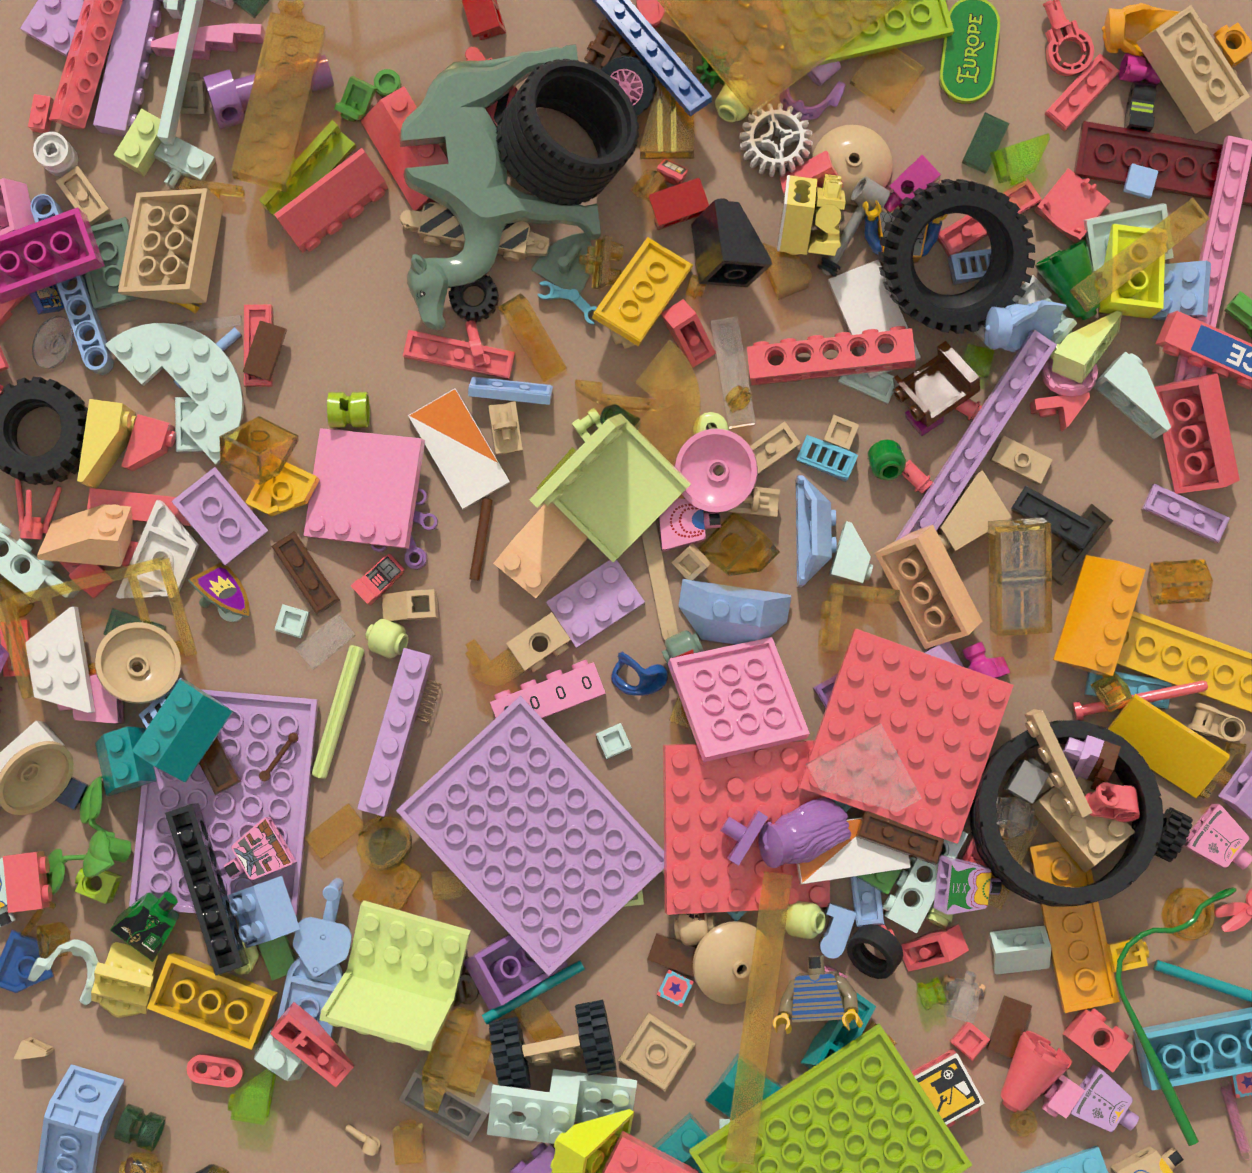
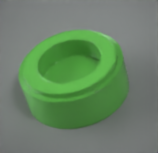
M391 69L379 71L374 78V86L377 87L376 92L383 98L402 86L399 75Z

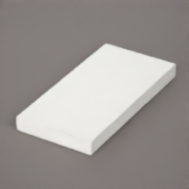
M879 260L828 279V284L851 335L862 334L864 330L877 329L879 332L890 331L889 329L895 326H905L908 329L898 304L893 302L890 298L891 292L884 287L883 282L886 281V278L880 275L879 267L882 266ZM914 343L915 360L917 361L921 357ZM882 344L878 349L882 353H890L893 347L890 344ZM856 347L859 356L865 354L866 350L863 347ZM892 370L867 373L870 380Z

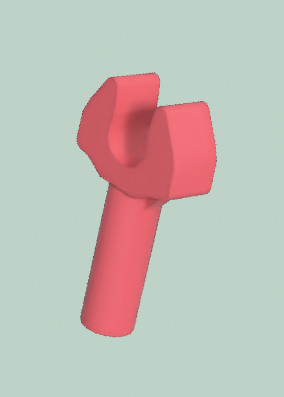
M473 320L467 321L465 326L476 366L487 364L476 322Z

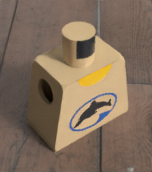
M1149 1146L1111 1166V1169L1114 1173H1173L1172 1170L1184 1162V1159L1174 1147L1160 1156L1154 1148Z

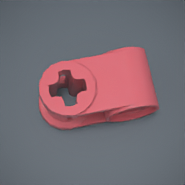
M1103 782L1097 786L1095 792H1089L1085 795L1093 812L1090 814L1091 816L1114 819L1119 822H1130L1140 817L1135 787Z

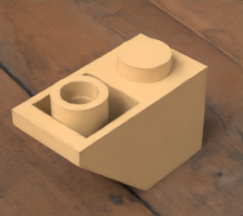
M435 589L402 591L382 595L383 619L393 622L439 619L438 598Z

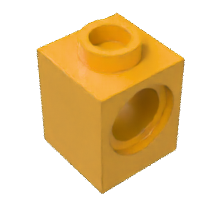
M1239 23L1234 24L1230 28L1228 25H1225L1213 34L1215 43L1222 48L1223 55L1231 68H1234L1252 54V41ZM1226 41L1234 43L1236 49H1230L1226 45Z

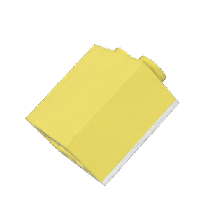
M787 175L777 251L787 252L791 255H807L815 209L817 179Z

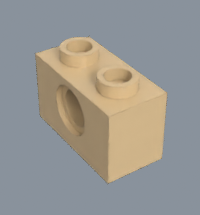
M551 612L506 644L526 672L531 669L534 673L547 664L544 659L552 654L557 657L568 650L569 646L567 644L571 642V639ZM538 637H544L548 640V647L543 652H537L533 649V642Z

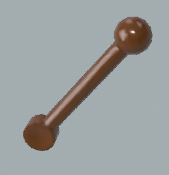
M292 732L288 735V741L268 768L260 772L259 778L261 781H268L271 778L270 773L292 743L298 741L297 733Z

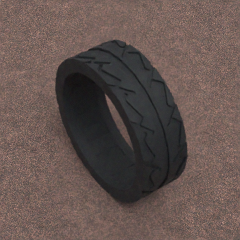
M1080 720L1049 722L1059 744H1067L1069 737L1084 742L1087 735L1121 746L1114 771L1124 786L1136 788L1140 817L1132 821V829L1135 832L1130 836L1123 856L1114 868L1098 881L1078 888L1057 886L1042 881L1027 872L1012 857L1002 840L997 824L996 802L998 790L1006 771L1023 752L1035 746H1040L1036 737L1033 738L1028 730L1024 731L998 748L987 760L970 808L971 833L978 854L986 867L991 869L992 875L995 878H999L1008 890L1032 902L1051 907L1090 904L1113 897L1139 878L1148 868L1158 848L1164 822L1161 793L1155 775L1144 758L1138 754L1139 752L1123 737L1099 725Z

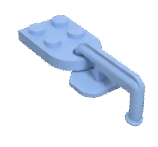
M340 878L333 879L323 889V896L327 900L323 919L306 917L298 923L300 930L295 931L293 947L299 957L288 970L277 1018L278 1020L290 1005L295 1002L315 1018L331 1038L334 1026L319 1020L320 1014L343 976L339 963L347 958L352 940L349 928L344 924L336 923L344 886L343 880Z

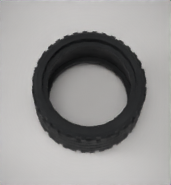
M556 59L553 62L548 61L544 65L538 66L522 84L501 114L496 129L498 134L496 142L498 143V151L506 169L528 192L550 203L578 205L597 197L633 155L638 144L637 139L639 138L638 117L628 95L608 74L585 62ZM536 108L554 109L575 120L593 141L598 158H585L571 153L560 146L541 124Z

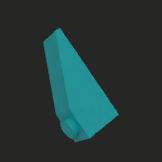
M857 993L858 1015L863 1022L862 1027L859 1028L856 1020H852L849 1023L850 1030H847L842 1020H829L811 1042L801 1064L811 1069L861 1036L877 1006Z

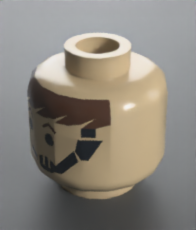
M708 913L679 914L678 917L674 918L676 939L681 940L686 946L698 945L702 938L716 927L714 916L709 917Z

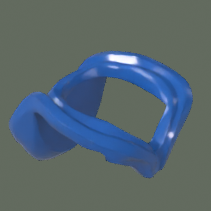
M623 651L618 654L619 661L612 671L611 680L623 693L634 696L649 695L659 691L667 683L668 673L662 665L655 664L644 669ZM624 664L632 667L637 672L640 678L637 686L629 685L617 675Z

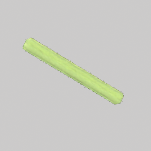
M351 645L348 649L312 770L314 777L326 779L364 654V649Z

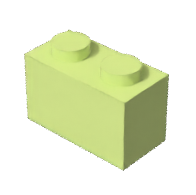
M141 108L114 156L122 165L145 177L156 159L154 153L162 142L157 136L161 119Z

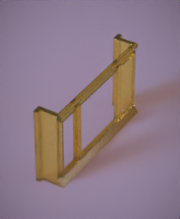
M163 556L5 597L1 600L0 627L22 698L34 697L25 644L26 639L16 607L42 600L48 623H51L57 618L51 600L52 597L128 578L141 623L151 624L137 575L159 569L161 571L181 639L174 641L180 655L185 653L187 657L197 654L170 558ZM95 662L88 664L89 676L96 675Z

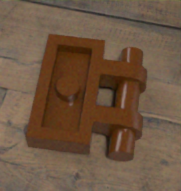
M606 18V20L601 21L598 27L600 31L595 40L589 43L587 47L588 53L584 60L589 64H594L597 57L604 58L601 63L602 69L608 62L617 57H638V55ZM608 36H613L615 39L611 47H605L604 44Z

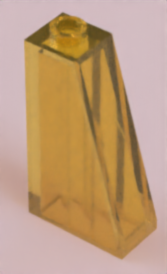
M675 52L693 74V55H687L685 52ZM659 81L640 145V159H694V115L690 117Z

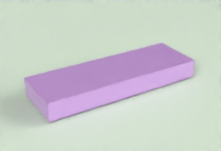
M1157 484L1152 485L1142 507V510L1216 544L1219 543L1230 519Z

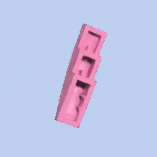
M223 24L199 27L192 59L210 60L211 50L237 52L238 42L265 44L266 32L262 24ZM179 32L151 41L150 47L156 56L174 57Z

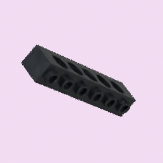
M199 803L166 812L165 815L215 975L217 976L249 964L239 936L235 917L230 910V901Z

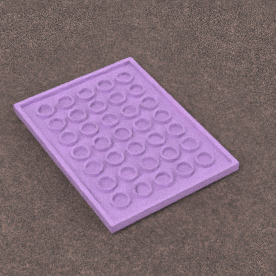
M202 690L234 711L219 732L218 737L242 782L215 795L199 764L187 782H183L154 767L157 781L141 786L129 906L146 893H152L157 898H160L165 892H170L178 900L173 910L176 912L196 913L165 813L190 804L199 803L227 895L282 876L297 918L319 700ZM292 732L297 733L298 741L292 743L270 773L271 778L268 781H261L259 778L260 772L268 768L288 741V735ZM271 817L297 862L254 880H250L245 872L231 879L224 868V864L236 858L231 846L262 819Z
M519 696L396 810L548 976L664 869V850L522 696Z

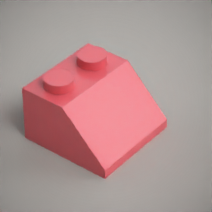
M44 851L3 856L8 913L50 907L49 902L52 901L53 897L51 885L47 884V873L50 871V863L48 857H45Z

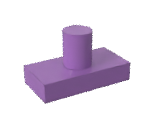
M756 810L746 827L731 817L727 818L720 831L737 841L727 859L739 866L768 819V816Z

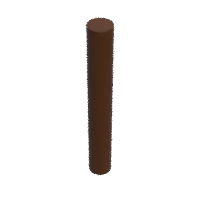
M482 498L469 576L470 580L480 581L493 504L491 499Z

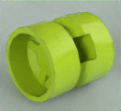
M329 392L327 397L329 427L345 428L347 424H351L353 428H368L370 422L368 392H352L350 396H347L344 392Z

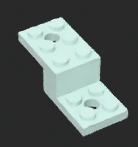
M553 1069L550 1092L493 1085L487 1135L554 1144L559 1134L562 1132L566 1133L575 1122L582 1123L628 1109L633 1111L637 1080L603 1075L588 1076V1073ZM608 1099L612 1101V1103L605 1104L602 1103L600 1100ZM519 1111L522 1112L524 1115L517 1116L514 1115L512 1112Z

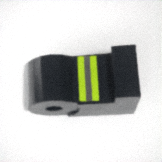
M1137 81L1132 83L1126 105L1124 128L1151 132L1154 128L1155 117H1153L1156 84Z

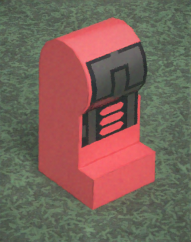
M388 554L363 577L357 579L351 587L371 606L405 572V569L391 554Z

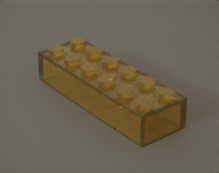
M274 12L270 13L231 170L233 179L284 192L288 191L326 37L325 26Z

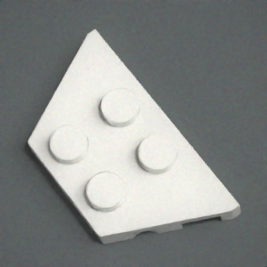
M156 500L117 592L116 597L119 599L177 596L182 588L199 544L161 500Z
M70 607L25 642L33 694L35 698L83 712L93 713L95 712L79 610L78 607Z

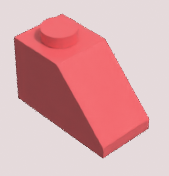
M684 299L661 313L670 334L693 368L716 354L696 312Z
M138 414L122 467L135 471L165 455L168 452V448H172L175 443V427L170 423Z
M959 924L935 930L901 944L903 960L908 972L950 962L969 951Z

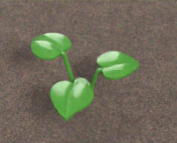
M102 776L97 777L89 785L80 803L81 822L83 824L89 822V826L97 830L90 840L88 852L86 855L63 856L61 849H55L48 857L50 871L47 873V884L51 885L53 895L62 885L65 874L64 864L67 861L84 860L83 873L86 877L90 878L103 873L115 864L113 860L126 862L130 856L131 842L115 838L114 832L105 830L95 821L100 814L102 805Z

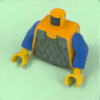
M875 200V208L872 211H868L869 205L865 201L862 206L868 215L865 217V239L873 253L878 255V252H884V246L879 244L881 237L887 238L889 232L884 229L886 222L892 224L895 217L891 215L892 213L881 212L882 208L877 200ZM948 214L934 219L921 231L914 246V263H917L921 257L926 256L938 239L942 220Z

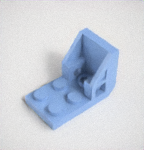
M70 1065L50 1099L44 1115L36 1173L96 1172L99 1146L109 1129L123 1090L124 1079Z

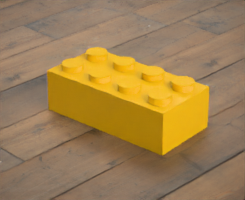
M174 952L167 956L147 1009L252 1050L259 1043L278 992L227 972L216 976L212 966Z

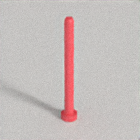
M1197 681L1137 695L1150 703L1204 692L1208 689L1206 681ZM1129 695V698L1126 700L1110 703L1099 701L1081 705L1080 701L1074 702L1072 706L1075 719L1083 721L1086 715L1124 708L1134 695ZM1121 702L1110 709H1108V707L1106 706L1108 704Z

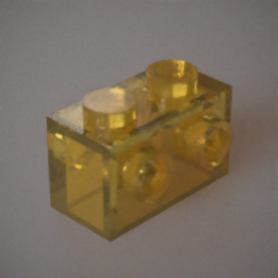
M1205 559L1163 561L1149 564L1147 586L1154 605L1210 601L1213 579Z

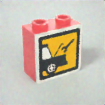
M953 1049L911 1071L948 1128L955 1124L956 1119L963 1115L968 1117L980 1110L979 1106L985 1104L960 1057Z

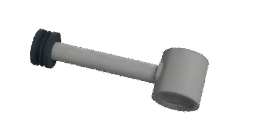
M867 176L858 182L852 192L851 200L856 202L858 207L840 236L841 247L837 249L835 256L829 255L828 259L822 257V264L817 265L825 275L836 277L837 274L835 272H838L837 269H841L837 263L866 214L862 207L863 203L867 201L869 205L868 211H872L876 206L875 200L878 201L881 208H883L888 200L889 190Z

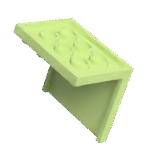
M620 413L608 418L529 500L537 508L543 504L548 507L551 503H554L614 563L691 483Z
M363 900L360 905L347 970L322 1008L319 1020L328 1022L335 1027H346L356 1030L359 1034H370L381 1037L387 1042H398L409 1045L415 1050L431 1052L455 1003L471 930Z

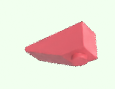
M295 1002L276 1021L270 1033L335 1088L355 1066L317 1020Z

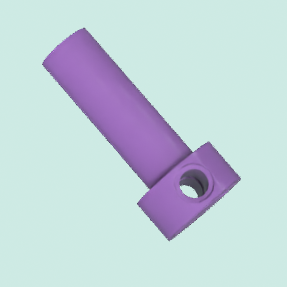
M325 54L234 80L230 69L203 77L220 130L246 123L244 111L334 86Z

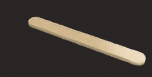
M654 521L641 535L663 639L666 640L678 634V628L656 521Z

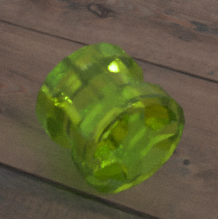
M938 977L932 978L926 984L922 982L916 984L925 1010L931 1009L935 1004L944 1005L947 1003Z

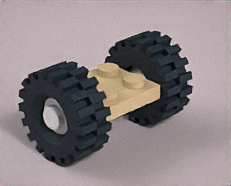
M603 999L575 1005L579 1035L575 1034L525 1045L518 1017L490 1022L491 1050L499 1086L521 1089L530 1088V1063H534V1066L538 1067L551 1064L550 1059L559 1057L562 1058V1061L574 1060L579 1058V1053H583L588 1076L617 1070Z

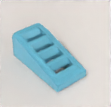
M807 435L796 461L846 482L858 454ZM813 444L817 447L812 458L809 459L806 456ZM821 449H825L827 451L822 463L817 462ZM834 453L837 456L832 467H830L827 463L831 454ZM843 457L847 459V461L843 467V470L841 471L837 468Z

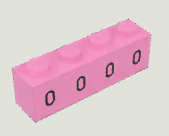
M583 660L571 665L573 670L563 674L561 670H557L547 674V680L537 684L536 680H531L521 684V690L511 694L510 689L495 694L496 700L491 701L490 704L497 718L519 696H522L541 718H545L606 693L594 662L588 664L587 660Z

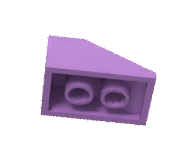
M510 934L464 960V964L489 1010L504 1005L568 965L565 960L548 976Z

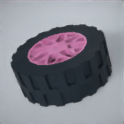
M617 57L601 69L625 91L637 115L643 113L654 101V96L657 92L655 82H657L656 77H654L643 61L638 60L637 57Z

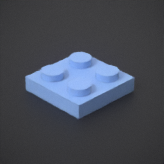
M1206 260L1165 264L1164 306L1152 318L1155 320H1166L1167 315L1175 311L1193 318L1207 317L1211 263Z

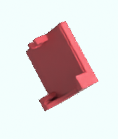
M1068 168L1039 203L1034 212L1071 241L1077 243L1087 232L1084 227V220L1099 217L1111 201L1096 190L1097 185L1095 183L1092 186L1088 183L1090 181L1089 178L1082 179Z

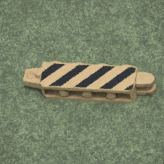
M429 202L423 206L422 212L405 210L399 215L403 228L408 231L417 232L425 244L439 246L440 243L450 245L451 249L463 250L465 238L462 228L453 213L445 206ZM525 221L507 224L502 231L497 254L504 255V259L518 262L519 259L526 260L527 256H547L550 239L531 232L529 224Z

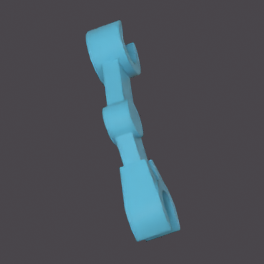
M548 281L539 283L540 286L550 287L548 295L537 294L541 299L553 300L561 298L570 300L584 313L587 323L595 325L588 316L597 307L590 306L576 289H563Z

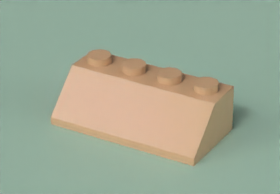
M933 525L911 532L875 553L924 649L967 636L983 622Z

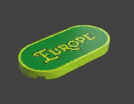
M959 0L949 11L954 33L952 36L943 38L939 83L948 97L960 104H972L979 101L989 92L993 84L1000 17L996 8L987 0Z

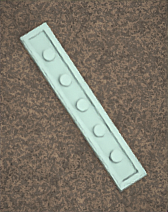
M204 0L185 1L157 134L163 144L174 145Z

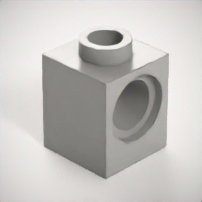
M1032 758L1028 761L1019 760L1003 789L1021 800L1033 804L1049 774L1043 771L1045 767L1043 764Z

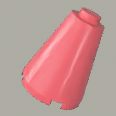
M1026 1030L1020 1036L1000 1094L1003 1099L1002 1104L1013 1112L1018 1110L1025 1111L1069 1069L1072 1063L1070 1057L1063 1050L1058 1048L1056 1051L1050 1046L1051 1041L1032 1031Z

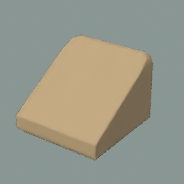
M29 1037L21 1041L13 1060L45 1057L53 1053L54 1048L33 1037Z

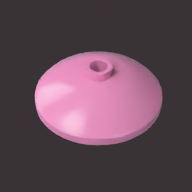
M708 429L692 436L680 449L675 463V468L691 483L682 495L693 506L704 511L723 512L739 506L749 497L757 480L758 466L752 448L738 434L724 429ZM718 465L724 468V473L721 476L715 473V468Z

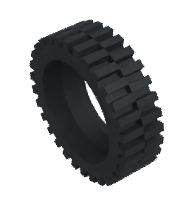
M944 179L941 180L940 184L935 182L926 184L928 189L918 188L913 191L914 198H904L901 201L904 205L901 211L895 208L891 214L895 217L893 223L886 222L884 229L889 232L887 238L881 237L879 244L884 246V252H878V260L884 264V267H879L880 275L886 278V281L883 282L884 287L891 292L890 298L899 305V308L904 313L931 329L936 328L945 333H949V330L956 334H964V329L970 332L979 331L978 325L985 327L986 317L991 307L1005 308L1009 305L1017 304L1012 300L1015 295L1024 296L1026 290L1020 288L1023 281L1030 283L1032 276L1026 274L1027 267L1034 268L1035 260L1029 258V253H1035V245L1028 242L1029 238L1034 237L1032 230L1024 226L1029 222L1025 215L1018 213L1021 210L1018 205L1010 202V198L1003 193L997 192V189L964 179H956V181ZM952 213L965 214L977 220L988 234L991 244L989 267L982 279L965 292L954 295L933 292L921 282L915 271L913 252L916 240L921 231L934 219Z

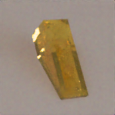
M521 293L498 307L543 382L567 369L529 301Z

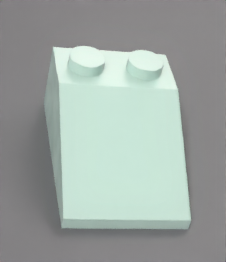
M1124 352L1096 380L1094 388L1151 438L1155 439L1167 432L1171 425L1148 371L1142 366L1143 362L1136 355Z

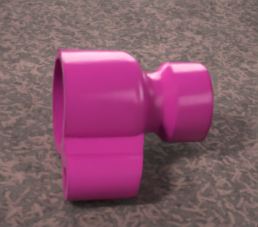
M1129 53L1123 56L1119 68V80L1133 83L1134 81L1141 82L1145 79L1147 83L1159 84L1160 78L1143 56L1131 55Z
M983 642L976 643L962 650L965 659L970 661L968 669L993 678H999L1011 673L1004 657L987 658L985 656L986 649Z

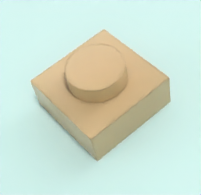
M833 415L823 441L849 451L859 424Z
M693 543L671 562L687 580H693L711 564Z

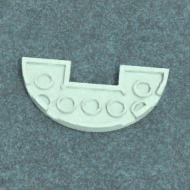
M151 323L137 326L120 333L105 344L143 386L163 368L199 405L179 425L206 455L218 465L233 447L238 437L237 433L244 413V397L242 395L240 379L235 367L223 350L205 335L188 327L170 323Z

